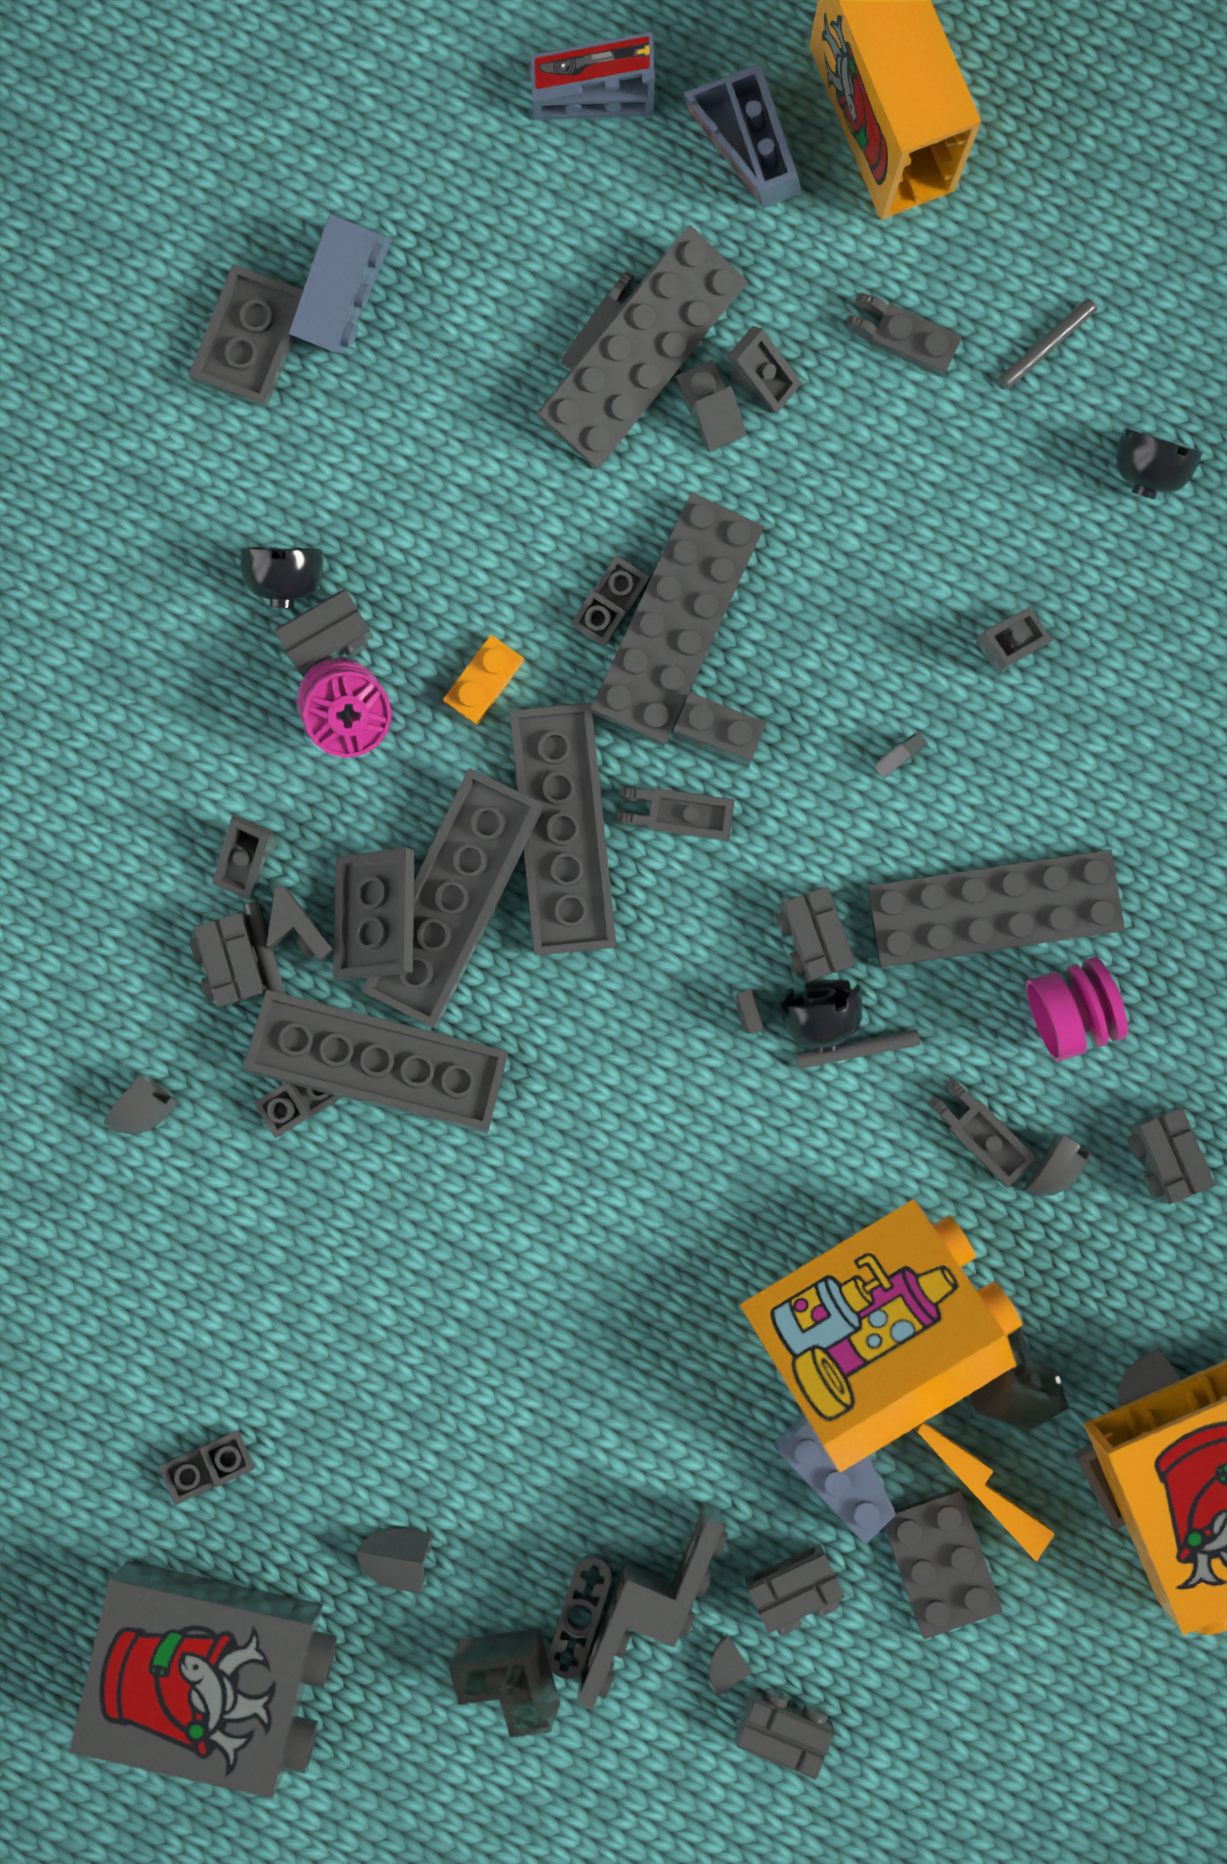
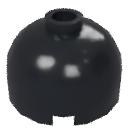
M1124 428L1116 454L1117 469L1122 478L1134 484L1132 493L1155 500L1157 492L1173 493L1182 489L1191 480L1198 467L1202 452Z
M241 548L240 556L242 577L248 589L256 596L270 599V607L293 608L294 600L311 595L321 581L323 572L322 549Z
M828 979L812 981L804 984L805 989L808 990L806 992L794 995L793 988H790L779 996L780 1015L785 1030L796 1042L807 1047H815L817 1052L826 1053L839 1049L841 1043L847 1041L855 1034L862 1021L860 986L856 984L854 989H851L850 981Z

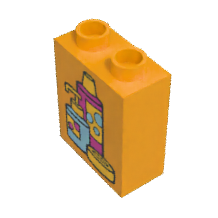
M912 1199L739 1304L839 1473L1016 1366L1006 1335L1023 1326L1011 1301L995 1280L976 1291L961 1269L962 1266L976 1259L975 1252L963 1231L950 1214L931 1224L915 1199Z

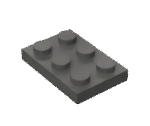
M232 264L188 376L191 381L267 408L295 336L289 334L303 290Z
M402 847L336 857L333 978L345 981L413 973L414 850Z
M959 1488L894 1510L896 1516L884 1526L924 1640L1003 1612Z

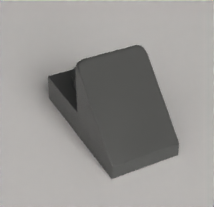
M752 325L727 356L735 367L730 373V378L773 413L777 414L802 384L762 328Z
M713 359L676 376V383L709 453L746 436L734 391L731 386H725Z
M1028 607L981 633L976 640V644L999 676L1018 661L1052 641V638L1032 608Z
M234 814L230 820L212 884L250 900L256 893L265 860L277 846L273 832Z
M280 884L274 889L267 948L274 950L298 932L300 936L295 939V942L309 959L316 955L319 960L325 962L334 955V947L291 892Z

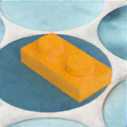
M490 635L444 697V703L477 726L523 664L524 658L493 635Z

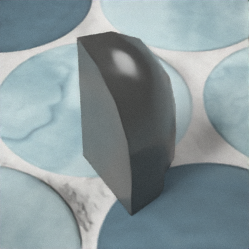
M140 1075L112 1107L104 1120V1124L118 1133L132 1135L144 1133L160 1124L178 1105L179 1101L151 1076Z
M1056 1134L1022 1191L1036 1196H1054L1067 1190L1080 1176L1092 1154L1082 1150L1079 1144L1065 1135Z
M1160 1348L1140 1358L1125 1371L1118 1391L1120 1407L1181 1380Z
M390 1528L376 1532L365 1539L356 1551L359 1564L368 1576L382 1585L421 1594L426 1573H424V1562L427 1553H430L432 1533L405 1528Z

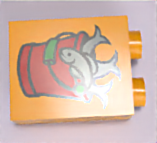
M818 0L809 49L880 220L955 192L982 121L931 0Z
M1227 1360L1083 1423L1155 1597L1183 1635L1193 1631L1203 1635H1213L1227 1630Z

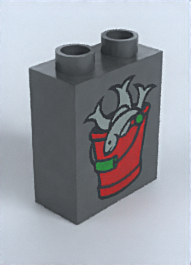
M128 1560L109 1579L69 1753L273 1799L285 1771L290 1770L306 1774L312 1755L318 1720L301 1717L298 1714L305 1684L325 1689L338 1637L317 1631L323 1604Z

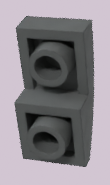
M615 555L596 588L591 590L570 625L601 645L606 646L638 600L651 577L618 555Z
M284 1083L254 1102L274 1138H277L344 1097Z
M239 1430L219 1437L158 1465L175 1506L206 1490L218 1487L255 1469Z

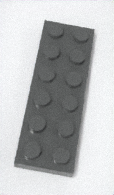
M691 225L686 226L534 415L593 469H599L748 281Z
M693 492L690 493L590 709V713L663 747L665 746L765 526Z
M591 702L510 711L518 792L545 804L524 847L534 956L617 948L593 715L590 713Z
M468 768L414 881L413 973L368 978L361 992L432 1028H438L545 804Z
M1112 850L866 887L879 968L1125 931Z
M266 990L243 1069L246 1073L488 1134L508 1051Z

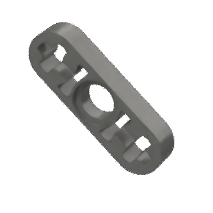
M588 1554L580 1558L576 1563L549 1647V1668L556 1676L563 1679L574 1678L582 1672L611 1584V1567L608 1561L600 1555ZM592 1565L598 1566L599 1574L604 1577L603 1581L595 1580L591 1590V1597H599L597 1602L589 1596L583 1595L586 1586V1576L581 1574L582 1570L589 1571ZM577 1589L582 1594L574 1595L573 1593ZM575 1605H584L592 1613L590 1623L584 1627H576L568 1620L567 1614ZM562 1630L576 1637L573 1656L578 1658V1661H570L568 1667L562 1666L560 1664L561 1657L555 1655L556 1652L563 1653L568 1643L569 1635H561ZM578 1638H586L585 1642H582Z

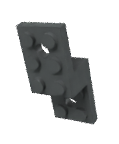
M704 1502L673 1580L626 1561L589 1651L585 1666L578 1678L577 1703L594 1709L598 1696L604 1699L607 1697L614 1679V1673H612L614 1667L613 1660L615 1656L623 1657L631 1637V1633L628 1632L629 1629L675 1648L679 1636L684 1638L688 1636L695 1617V1613L691 1612L696 1595L699 1597L704 1596L711 1578V1572H708L709 1562L712 1555L720 1556L728 1533L724 1531L726 1524L723 1523L719 1508Z

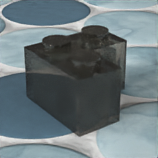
M1021 1327L1006 1335L1016 1366L970 1393V1401L978 1414L1033 1430L1067 1410L1069 1406L1058 1371L1030 1361Z
M540 1628L461 1639L448 1665L458 1704L500 1700L510 1738L550 1733L560 1707V1700Z

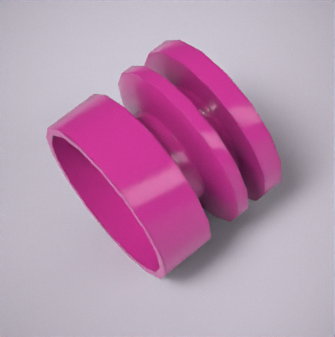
M342 657L327 659L312 667L300 682L296 698L299 716L314 744L328 754L344 758L364 755L377 747L388 733L392 717L389 698L372 671L360 662ZM345 704H350L355 712H349L347 719H342L338 712L344 711Z
M1097 956L1084 960L1082 968L1077 963L1067 966L1068 986L1056 971L1026 981L1027 999L1034 1022L1045 1047L1056 1062L1086 1052L1085 1032L1097 1047L1107 1045L1108 1037L1112 1041L1127 1038V1018L1120 992L1104 963Z

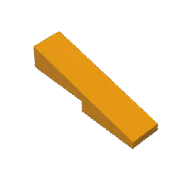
M925 1421L916 1426L914 1429L1037 1562L1055 1533L1045 1523L986 1484L993 1470L985 1462Z

